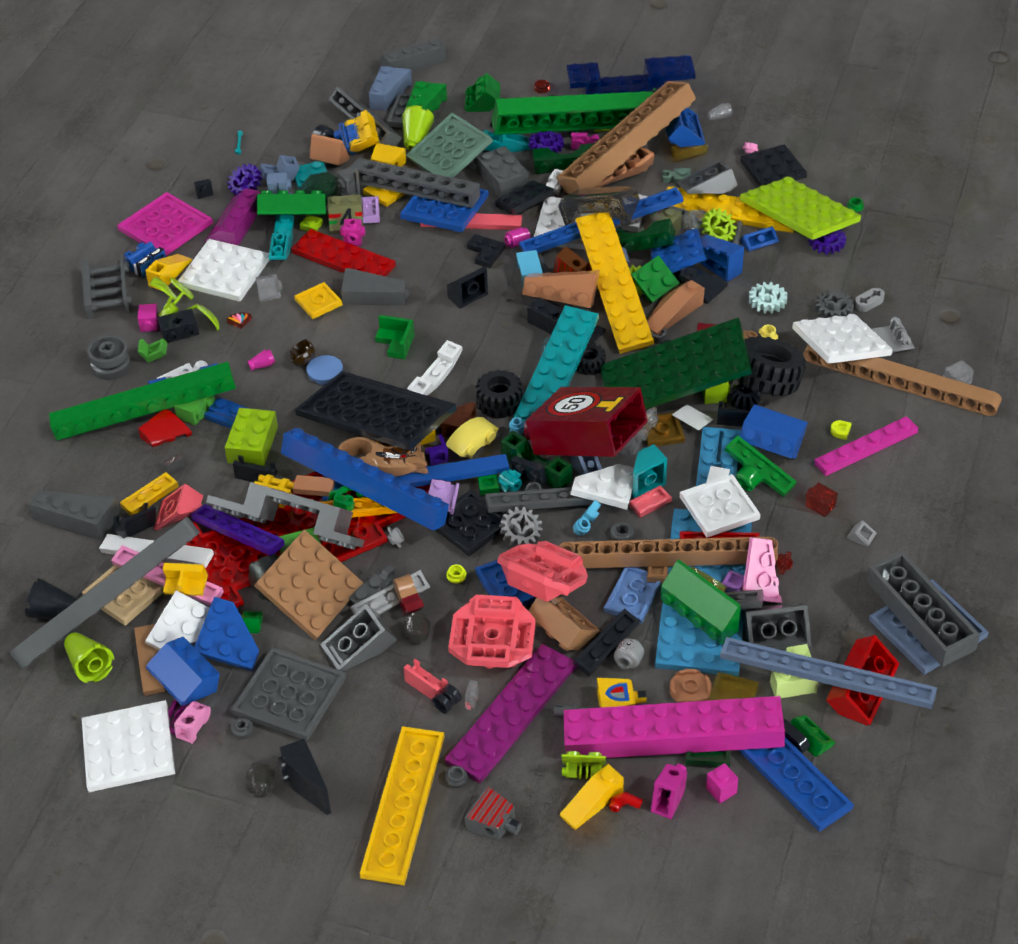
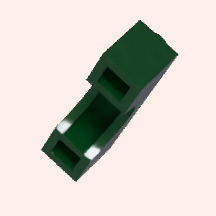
M595 143L581 144L577 151L570 154L555 153L549 148L532 149L535 174L552 173L554 169L564 171Z
M670 218L654 221L647 229L637 233H627L623 231L622 227L615 228L621 247L626 248L627 252L673 245L675 229Z
M512 431L501 440V455L506 454L507 461L511 462V459L516 455L544 466L547 477L546 484L552 488H565L572 481L571 464L559 457L548 461L539 455H534L528 439L517 432Z

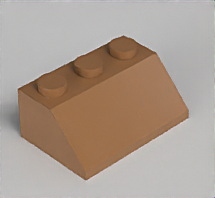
M557 596L548 602L536 598L528 610L536 619V625L543 627L546 630L545 633L559 641V646L566 651L581 650L602 632L561 596Z

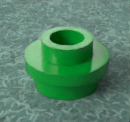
M853 197L848 201L847 208L860 212L864 209L863 200Z

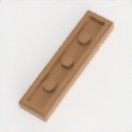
M155 624L134 628L144 696L165 692V688L146 669V665L159 651L145 644Z

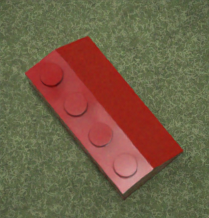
M876 635L856 639L844 663L846 666L894 677L900 664ZM833 686L826 701L838 715L868 726L871 725L883 697Z

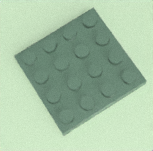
M451 113L409 151L406 157L428 173L454 178L493 140L481 130Z

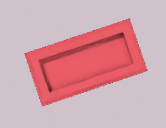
M660 485L629 501V507L641 518L672 502V497Z

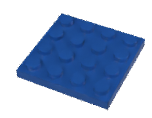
M480 189V198L473 208L413 196L401 211L400 218L424 225L454 230L455 232H463L488 198V190Z

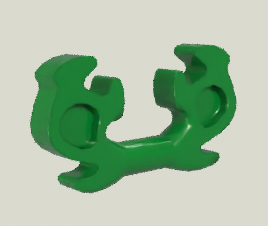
M343 485L341 488L329 492L328 500L333 499V506L352 511L354 509V497L344 494L354 490ZM356 492L358 497L363 498L364 495Z

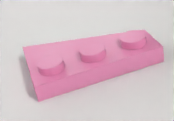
M750 537L742 591L763 589V601L782 603L778 590L779 581L775 572L776 562L772 540Z

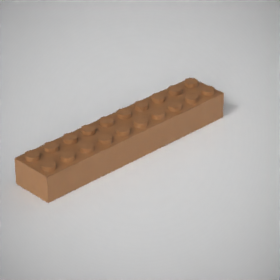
M667 81L560 173L556 178L564 193L578 196L589 195L594 187L602 183V180L612 175L617 167L625 163V160L635 155L636 151L640 147L645 146L648 140L655 137L662 128L668 126L669 122L678 117L684 109L690 107L691 103L696 100V97L689 83Z

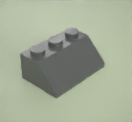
M795 603L762 607L754 610H741L743 630L747 642L779 650L807 644L808 647L812 646L808 606L806 604Z

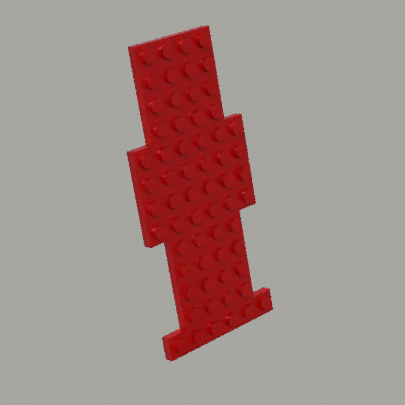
M316 471L305 475L313 477H323L322 474ZM430 485L419 486L416 488L422 489L426 491V493H429ZM348 491L344 494L351 495L354 498H360L356 495V491ZM293 494L314 501L323 502L322 496ZM286 505L285 508H277L274 522L267 520L265 524L244 517L240 518V520L279 537L304 529L314 528L319 514ZM399 513L351 518L347 535L364 540L363 547L356 546L355 550L320 540V543L340 562H343L387 543L388 537L382 528L406 517ZM193 522L200 533L185 545L208 548L214 552L208 566L205 568L208 574L207 581L223 588L224 593L221 595V599L234 602L236 608L244 605L243 598L238 590L250 585L248 581L249 565L253 561H258L269 555L215 530L203 534L196 522ZM278 550L275 554H277L278 557H280V553Z

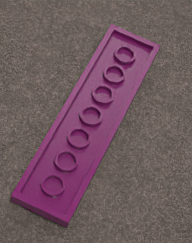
M542 644L445 758V764L450 767H462L468 777L481 784L576 669V666L573 664L574 660Z

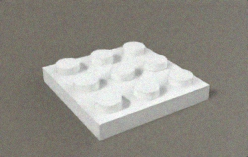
M733 474L680 492L681 500L706 537L760 520L759 511Z

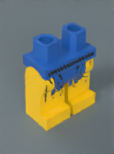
M366 110L360 113L361 116L339 124L340 129L333 132L335 139L342 140L347 152L351 155L376 143H380L374 117Z

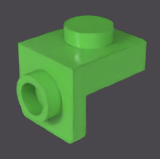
M143 339L139 340L138 353L148 363L166 355L167 342L164 339L149 345Z

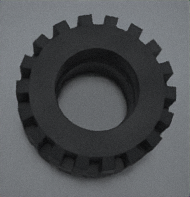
M507 370L489 371L488 374H483L482 378H479L478 383H476V397L479 410L483 414L487 413V416H495V418L513 415L523 398L520 378L515 376V373H509Z

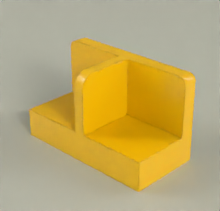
M164 563L163 572L166 577L163 589L164 594L174 595L177 590L189 596L204 595L208 577L204 565Z

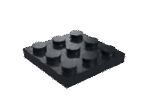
M785 144L740 157V162L759 187L784 179L785 177H792L795 181L807 178L806 170Z
M469 490L456 500L454 514L447 512L445 525L435 531L470 557L500 534L501 527L499 525L504 514L502 512L488 513L485 499L474 491Z

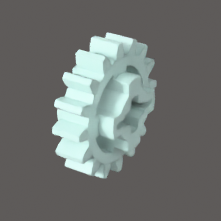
M763 282V285L756 284V287H752L751 291H749V304H752V308L757 307V311L763 310V313L770 311L772 314L773 310L779 312L780 308L784 309L785 304H787V292H784V287L779 288V284L774 286L772 282L769 284Z

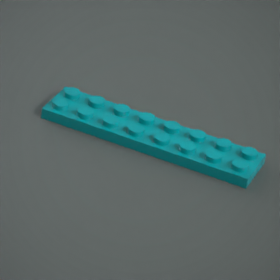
M564 306L513 418L519 417L522 421H526L560 387H569L599 320L598 313Z

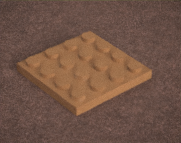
M304 529L254 586L312 639L316 640L348 603L351 594L364 583Z

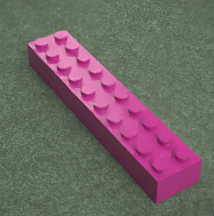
M771 696L564 710L565 752L576 751L580 752V755H588L589 752L602 753V756H606V758L680 754L687 753V751L696 753L785 747L781 697Z

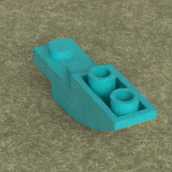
M277 214L275 229L271 238L269 260H286L288 258L293 241L294 214Z

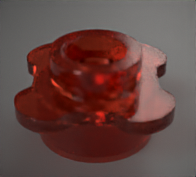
M789 551L785 554L780 553L776 560L775 567L780 569L779 573L782 575L793 566L792 554Z

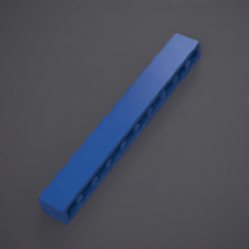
M294 428L284 433L281 454L433 531L445 525L449 504L442 501L439 497H434L406 481H401L395 478L394 475L379 470L378 467L371 466L362 459L355 458L349 455L348 452L333 447L332 444L325 443L316 436L305 433L302 429Z

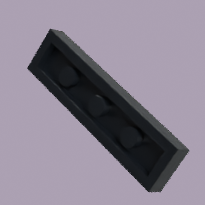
M624 608L574 660L573 664L590 677L614 652L619 643L634 631L639 625L640 620Z

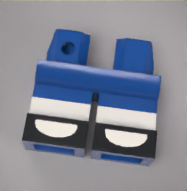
M151 241L147 244L141 242L136 247L137 251L134 253L128 251L124 254L125 261L128 262L130 270L142 279L147 277L145 270L155 260L166 257L165 249L161 247L155 248Z

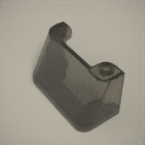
M631 186L582 188L563 197L558 206L565 226L575 223L576 218L581 217L580 214L609 212L612 219L618 218L621 221V225H629L640 198L637 190Z

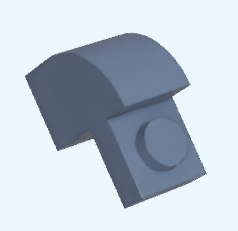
M280 155L277 165L261 163L259 167L262 177L266 180L267 174L286 172L287 179L292 181L299 169L296 157Z

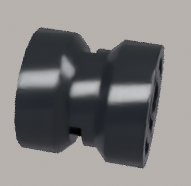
M447 684L441 693H437L432 698V702L441 713L447 714L452 709L453 704L455 705L461 701L462 696L453 685Z

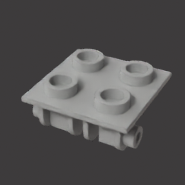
M897 317L891 319L890 326L872 329L893 349L892 353L915 349L905 327Z

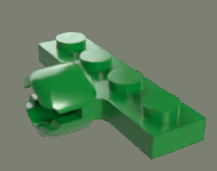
M736 436L725 447V451L743 465L735 476L743 490L752 491L759 483L764 482L782 497H785L796 486V480L740 436Z

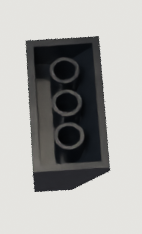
M538 297L527 307L528 323L552 335L563 307ZM596 324L589 340L590 345L606 332L605 328Z

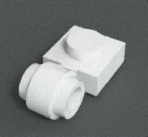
M554 169L549 177V182L546 184V186L554 189L555 194L553 196L559 195L561 191V185L556 177L563 172L562 170Z

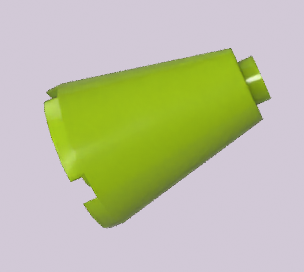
M422 106L407 107L402 115L404 146L409 151L427 136L434 123L433 113L428 109H421Z
M78 632L71 633L65 638V650L76 676L84 683H88L87 681L98 682L105 678L112 670L113 666L111 664L112 659L114 660V655L107 646Z

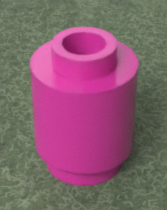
M522 227L505 233L504 242L510 248L517 247L519 242L530 238V233L527 228Z

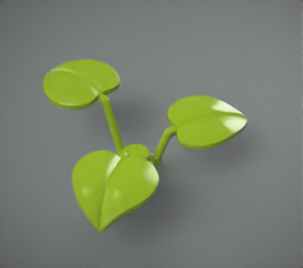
M158 277L153 278L150 282L151 286L161 289L170 296L163 309L158 313L159 317L177 312L179 308L176 304L184 294L189 299L194 298L191 291L173 277L170 281L181 291L178 297ZM199 304L188 308H192V310L199 309L213 322L217 331L219 330L217 318L207 308Z

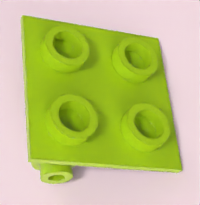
M568 751L561 756L562 764L566 765V767H562V776H566V778L577 779L578 766H580L579 779H582V766H586V779H588L589 767H591V778L602 767L606 766V756H602V753L589 752L588 755H580V752Z

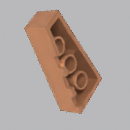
M600 270L528 274L524 278L522 295L591 308L595 302Z

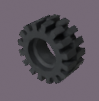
M588 342L576 371L579 370L580 374L585 372V375H588V373L594 375V372L600 373L601 366L605 363L606 357L604 348L601 345L596 346V343L590 345V342Z

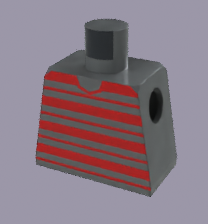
M488 786L465 816V828L467 831L495 840L501 839L506 830L517 835L522 823L514 819L515 806Z

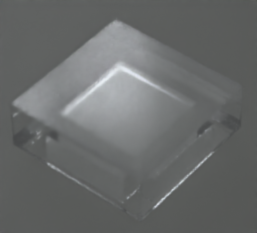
M470 680L465 694V707L467 710L472 711L475 708L479 695L478 683L474 680Z

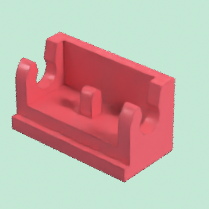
M414 659V666L412 668L408 664L404 667L405 682L432 700L437 693L442 692L448 681L444 678L440 681L421 668L420 662Z

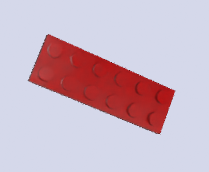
M310 229L291 248L292 253L342 273H345V268L387 276L396 266L395 260Z

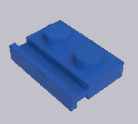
M218 397L209 407V411L204 413V417L209 421L232 429L239 408L247 407Z

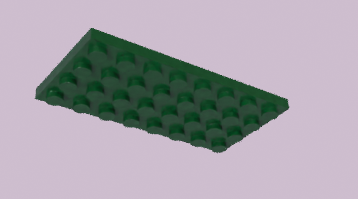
M739 317L609 361L601 366L604 387H640L645 410L752 374Z

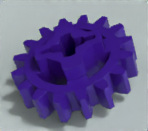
M552 131L531 134V137H529V149L549 148L553 152L558 153L564 148V138L561 137L560 133L556 134V132Z
M249 163L246 166L243 164L242 168L238 166L237 171H232L233 175L229 176L230 181L227 182L229 185L228 189L235 196L244 189L257 191L256 186L261 185L259 181L262 180L260 176L262 173L255 165L252 166Z
M839 229L814 240L808 238L809 246H813L812 250L818 249V253L825 252V255L828 252H831V254H834V251L840 252V249H844L846 244L845 232H841L842 229Z

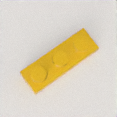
M165 472L122 500L120 506L130 516L141 512L144 503L147 502L149 507L178 488V482Z

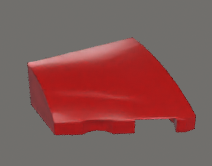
M168 409L162 410L138 428L140 439L152 447L159 446L164 442L175 441V437L186 434L187 437L192 435L191 430Z

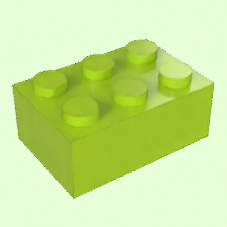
M239 408L225 445L227 463L233 464L235 460L239 462L238 455L244 457V462L265 466L278 428L276 411Z

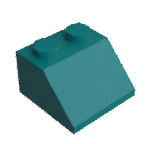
M654 444L643 448L637 454L633 470V499L660 485H666L667 457Z

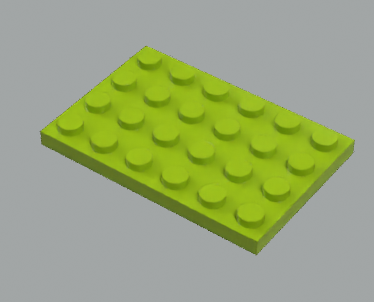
M785 177L740 195V201L811 240L861 220V215L854 210L848 209L841 203L831 200L828 196L808 188L805 184L795 181L792 177Z

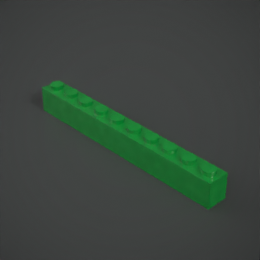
M227 361L49 413L50 428L56 441L168 409L175 405L189 403L236 389L234 376Z

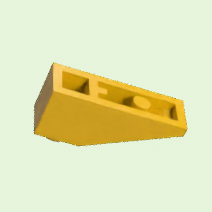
M607 764L589 779L560 813V817L576 830L607 806L612 796L623 792L624 777Z

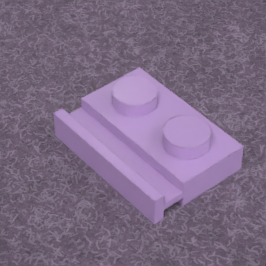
M432 479L428 494L439 497L442 501L448 503V512L454 514L459 483L452 485L451 482Z

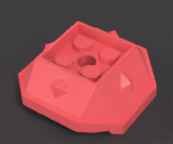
M541 541L538 544L517 545L500 554L497 561L502 566L508 585L546 602L559 595L568 596L569 593L586 584L588 578L580 555L548 541Z
M475 595L469 600V603L453 614L448 646L449 653L466 665L484 666L488 669L493 667L514 668L521 662L532 658L536 619L517 597Z

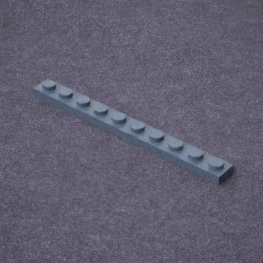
M726 637L720 652V658L928 709H932L937 693V687Z

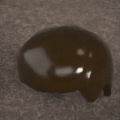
M309 339L301 340L290 350L292 358L289 356L290 361L295 366H303L314 358L315 347Z

